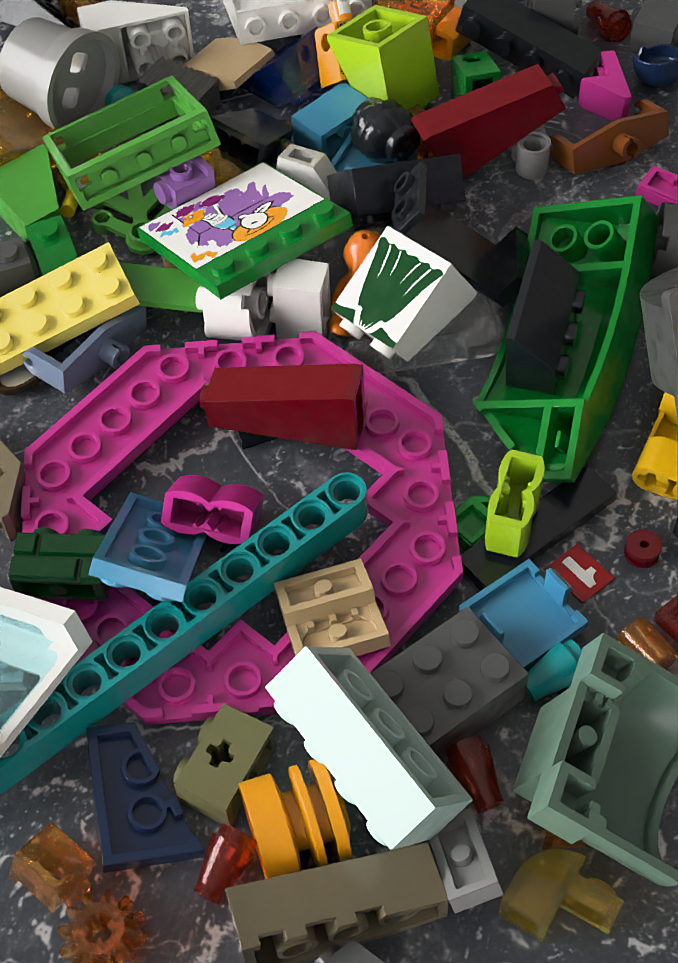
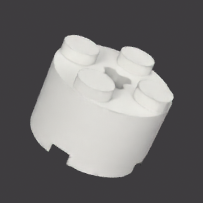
M270 273L222 300L203 286H200L196 293V307L198 310H203L206 337L242 341V337L268 335L272 326V322H270V309H268L269 296L267 295V283Z

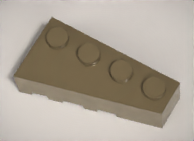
M428 842L417 845L412 844L394 850L389 849L378 854L225 888L245 963H307L318 959L323 952L335 944L342 948L347 942L354 939L362 945L447 917L449 904L448 896Z

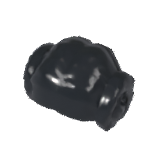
M370 97L369 100L362 102L353 114V127L350 132L354 146L372 162H404L413 155L421 139L419 132L411 121L412 113L403 108L396 100H382Z

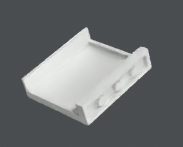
M223 0L239 43L244 45L316 32L317 29L332 23L328 4L337 0ZM349 0L353 18L371 8L372 0Z

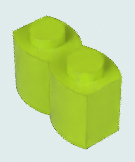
M511 449L502 459L499 467L497 488L491 495L488 503L485 546L488 551L516 558L525 551L530 539L532 519L540 503L545 470L542 456Z

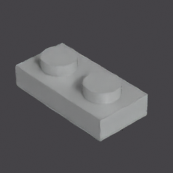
M471 808L463 810L429 840L449 902L455 914L504 895Z

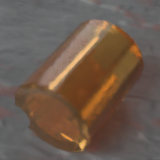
M640 617L632 621L616 638L620 643L666 670L678 657V652L646 617Z

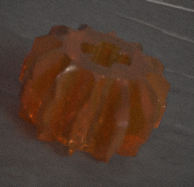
M106 888L99 902H95L91 893L85 892L83 902L86 906L83 909L79 910L76 907L67 906L66 914L73 923L60 925L57 931L59 937L66 941L59 948L60 956L64 961L68 960L72 961V963H122L123 961L138 963L140 961L133 948L147 945L148 938L145 932L139 930L146 920L142 911H132L134 903L129 896L124 895L115 901L113 891ZM109 928L112 933L111 936L104 942L101 937H98L96 943L94 939L95 934L100 930L107 934Z

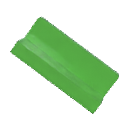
M120 262L140 303L137 306L203 312V310H198L196 307V293L201 285L180 269Z

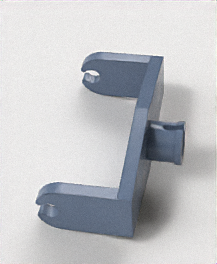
M135 306L98 327L63 363H60L39 349L31 347L23 353L24 357H28L24 364L33 375L61 392L67 393L108 365L118 369L128 360L130 355L128 345L147 327L146 307Z

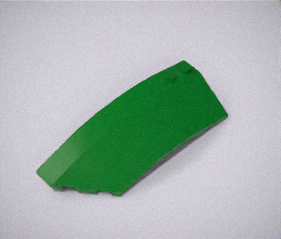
M642 195L540 206L533 209L528 235L529 255L534 239L543 241L581 273L580 290H586L582 315L575 314L573 322L578 323L574 347L566 346L564 354L570 355L566 379H558L554 394L506 386V336L517 301V295L490 374L477 401L471 402L484 415L509 451L512 449L543 457L545 465L543 482H575L604 430L620 393L642 320L640 291L650 280L659 217Z

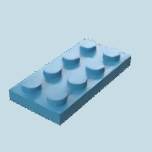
M130 492L93 556L88 575L100 578L103 583L112 587L123 588L128 586L144 591L151 598L159 601L175 600L182 603L208 535L205 532L200 534H182L167 528L161 523L164 502Z

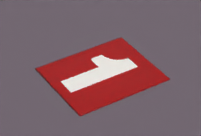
M578 544L546 567L547 570L549 568L555 569L573 588L570 592L582 603L586 602L615 579Z

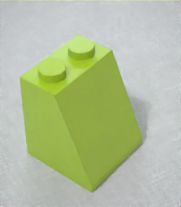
M374 5L327 35L328 43L350 86L367 98L396 100L403 108L414 114L416 111L424 109L429 102L440 95L427 16Z

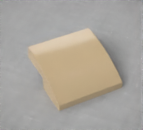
M216 38L182 66L186 65L188 68L192 67L194 71L198 70L200 73L204 72L211 77L215 76L218 79L219 91L237 89L275 56L273 49L257 42L240 45L238 38Z
M361 558L273 583L295 656L305 646L350 648L356 656L391 646L388 630L375 600L374 588Z

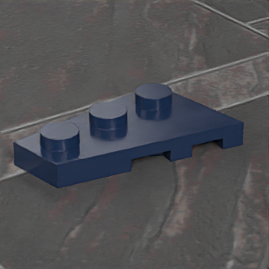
M135 722L86 728L103 873L203 858L204 849L197 836L193 835L185 821L182 808L176 797H172L160 774V768Z

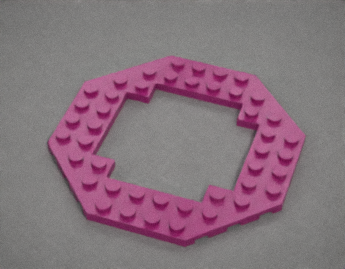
M316 331L299 332V338L275 340L274 335L242 337V343L218 344V340L185 342V347L161 349L160 344L143 346L24 450V467L26 471L25 486H22V532L33 533L37 528H50L59 534H77L83 529H93L106 535L113 523V519L90 501L200 401L201 389L205 383H210L214 368L363 365L366 417L357 450H345L382 474L367 490L368 513L388 527L358 558L362 559L374 588L375 600L388 630L391 644L390 647L356 656L369 673H372L388 662L463 580V566L458 543V530L451 492V478L444 440L442 414ZM110 586L107 601L37 598L76 611L93 641L76 664L154 608L128 586L123 588ZM240 619L209 651L200 645L122 705L145 725L206 720L209 716L215 717L223 703L250 716L278 714L274 708L275 700L265 687L295 657L288 632L273 645ZM166 630L162 632L158 637L169 638L173 636L177 632V630ZM128 658L120 666L129 667L135 664L139 658Z

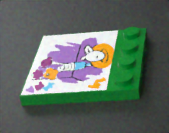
M262 162L138 227L137 230L143 243L222 300L351 228L353 224L350 212L269 164Z

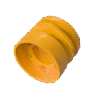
M315 759L307 761L312 784L305 785L298 766L293 765L288 767L290 791L284 793L280 792L275 779L270 773L238 783L265 879L301 871L299 852L307 849L317 867L328 865L324 844L329 842L338 862L352 859L350 845L351 826L343 797L336 789L335 781L329 774L325 764H321Z

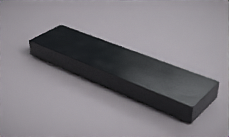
M586 465L581 469L574 483L562 482L540 498L539 507L532 519L529 543L525 551L518 558L488 551L484 538L461 555L463 572L482 591L526 560H535L613 503L617 492Z

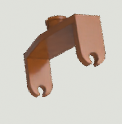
M648 99L638 100L635 102L634 107H638L640 111L635 112L634 116L616 119L575 144L560 134L549 136L553 145L550 148V156L555 162L573 174L620 164L627 160L630 161L631 158L635 159L640 152L669 136L668 111Z

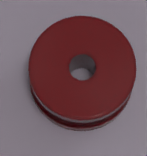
M638 529L631 532L627 537L624 548L626 560L637 568L652 567L657 563L662 550L661 539L656 533L647 529Z

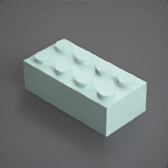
M305 646L265 687L275 700L274 708L286 722L298 729L305 739L304 746L307 752L316 761L325 764L336 779L335 787L340 795L359 808L368 820L366 826L370 834L379 843L388 846L390 850L431 840L473 800L350 648Z

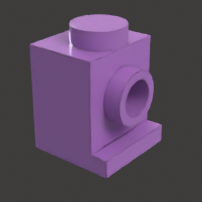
M200 155L176 167H171L168 171L156 176V182L153 185L155 195L161 204H166L172 210L214 188V168Z

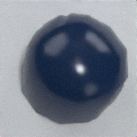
M660 44L650 48L642 46L638 56L633 54L634 72L639 81L651 88H665L678 81V47L671 44Z

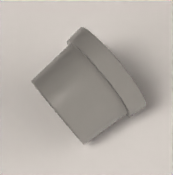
M40 17L29 18L18 24L6 39L0 54V85L3 91L10 98L37 113L41 120L54 130L106 107L104 104L105 97L111 88L118 85L119 55L110 37L94 30L82 27L70 28Z

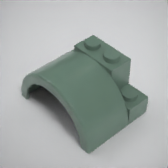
M603 632L583 647L570 688L540 708L512 789L516 794L532 802L527 819L571 844L581 840L648 880L666 887L678 885V865L670 866L664 863L658 848L661 816L668 795L678 777V676Z

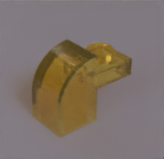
M552 849L540 852L522 864L501 899L498 916L543 943L562 908L609 935L624 900L617 897L615 890L607 883L596 878H588L587 880L580 876L586 859L585 855L566 849Z

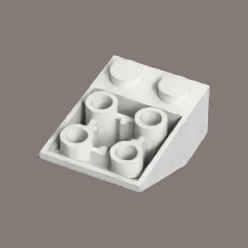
M114 0L77 7L82 28L103 33L114 42L120 61L118 84L139 80L162 56L166 60L169 58L171 62L175 61L177 64L181 63L182 65L194 56L187 7Z

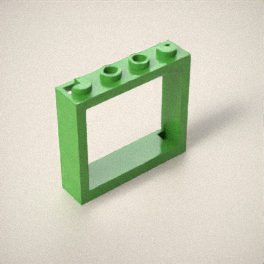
M172 75L42 136L58 171L83 211L168 171L171 167H176L221 145L208 111ZM170 85L174 94L169 93L162 96L160 89ZM178 115L180 116L179 118L169 123H166L77 167H71L129 138H132L152 127H155L173 117H176ZM62 137L64 144L56 147L52 140ZM87 175L89 182L82 184L79 178Z

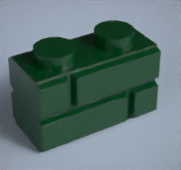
M37 528L33 533H17L13 550L14 557H12L8 574L13 590L34 598L107 601L110 586L103 583L100 578L88 575L92 558L105 535L93 529H83L77 534H59L50 528Z

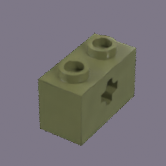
M223 703L216 716H209L202 725L198 736V746L191 757L185 756L181 760L175 771L173 782L175 783L174 787L180 804L231 828L243 807L238 783L261 776L277 748L273 726Z

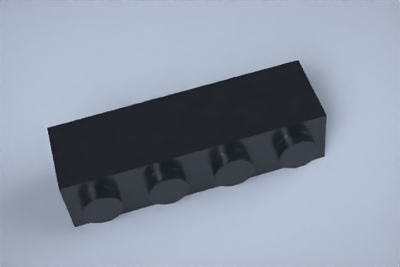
M467 0L463 5L455 29L456 32L523 70L539 64L547 76L553 72L564 89L563 93L571 98H574L579 92L581 80L591 75L602 51L599 47L516 0Z

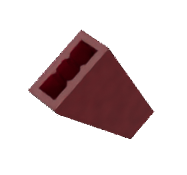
M536 64L412 117L411 121L435 157L460 154L463 179H465L565 110L566 107L559 96L564 92V89L553 72L547 76L539 64Z
M321 364L214 368L210 383H205L201 389L200 408L205 409L209 427L357 450L366 417L363 365Z

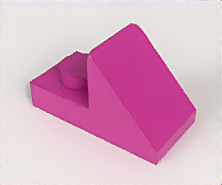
M615 50L601 52L599 67L594 68L593 77H585L581 80L578 105L581 108L613 122L616 119L629 116L632 99Z

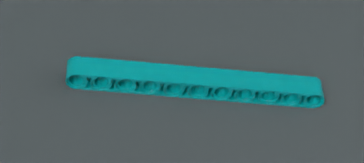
M350 472L339 473L333 476L193 578L188 585L182 603L175 600L162 601L75 664L13 741L12 744H20L17 751L10 756L0 758V795L86 732V728L94 726L275 590L273 583L293 577L361 526L368 515L367 488L364 480L357 474ZM344 499H352V500H355V501H353V502H351V503H342V502H340V501H342V500H344ZM310 524H318V525H321L320 527H318V528H316V529H307V528H305L306 526H308V525H310ZM274 550L286 551L281 555H270V552ZM239 576L250 577V579L245 582H233V580ZM202 603H214L207 610L196 609ZM166 630H177V632L169 638L158 637L162 632ZM128 658H139L135 664L129 667L120 666ZM95 685L100 686L96 693L90 696H81L86 688ZM22 704L0 719V732ZM54 714L60 715L54 724L41 726L47 717Z

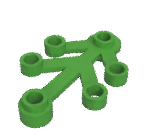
M141 184L127 190L129 200L116 195L92 207L94 209L109 207L133 218V223L129 224L114 218L109 210H98L91 216L93 230L97 234L106 235L112 232L125 238L128 249L136 254L146 255L155 252L141 241L137 230L138 227L151 221L148 220L147 215L160 203L155 195L154 187L143 197ZM164 204V209L155 218L167 213L171 209Z

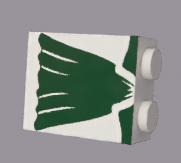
M387 226L331 310L343 319L339 326L359 340L365 334L373 339L370 346L386 358L391 359L395 353L408 362L475 298L477 292L451 263Z

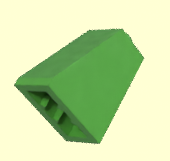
M44 144L0 166V216L30 247L24 226L59 215L62 216L54 172L48 149Z

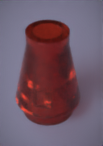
M600 0L592 1L586 9V16L593 22L604 40L620 42L629 35L632 29V21L627 11L605 4Z
M477 735L463 739L445 750L449 760L445 764L446 767L473 799L471 802L478 814L494 809L504 803L498 785L490 745H484L481 736Z
M222 823L218 833L212 832L200 875L193 891L203 898L220 905L226 894L225 888L232 887L256 857L252 852L257 845V841L242 831Z

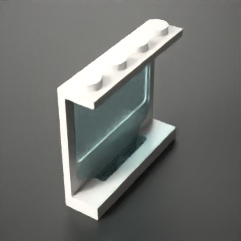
M0 587V758L93 642L75 610Z

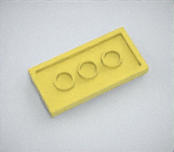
M109 242L0 297V376L24 364L28 357H24L23 353L29 348L34 347L46 353L140 304Z

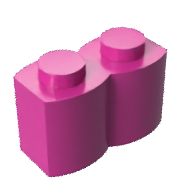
M181 476L165 493L161 523L178 533L200 534L205 532L217 541L228 544H241L254 534L260 524L264 495L256 489L245 485L229 484L221 486L214 480L204 476Z

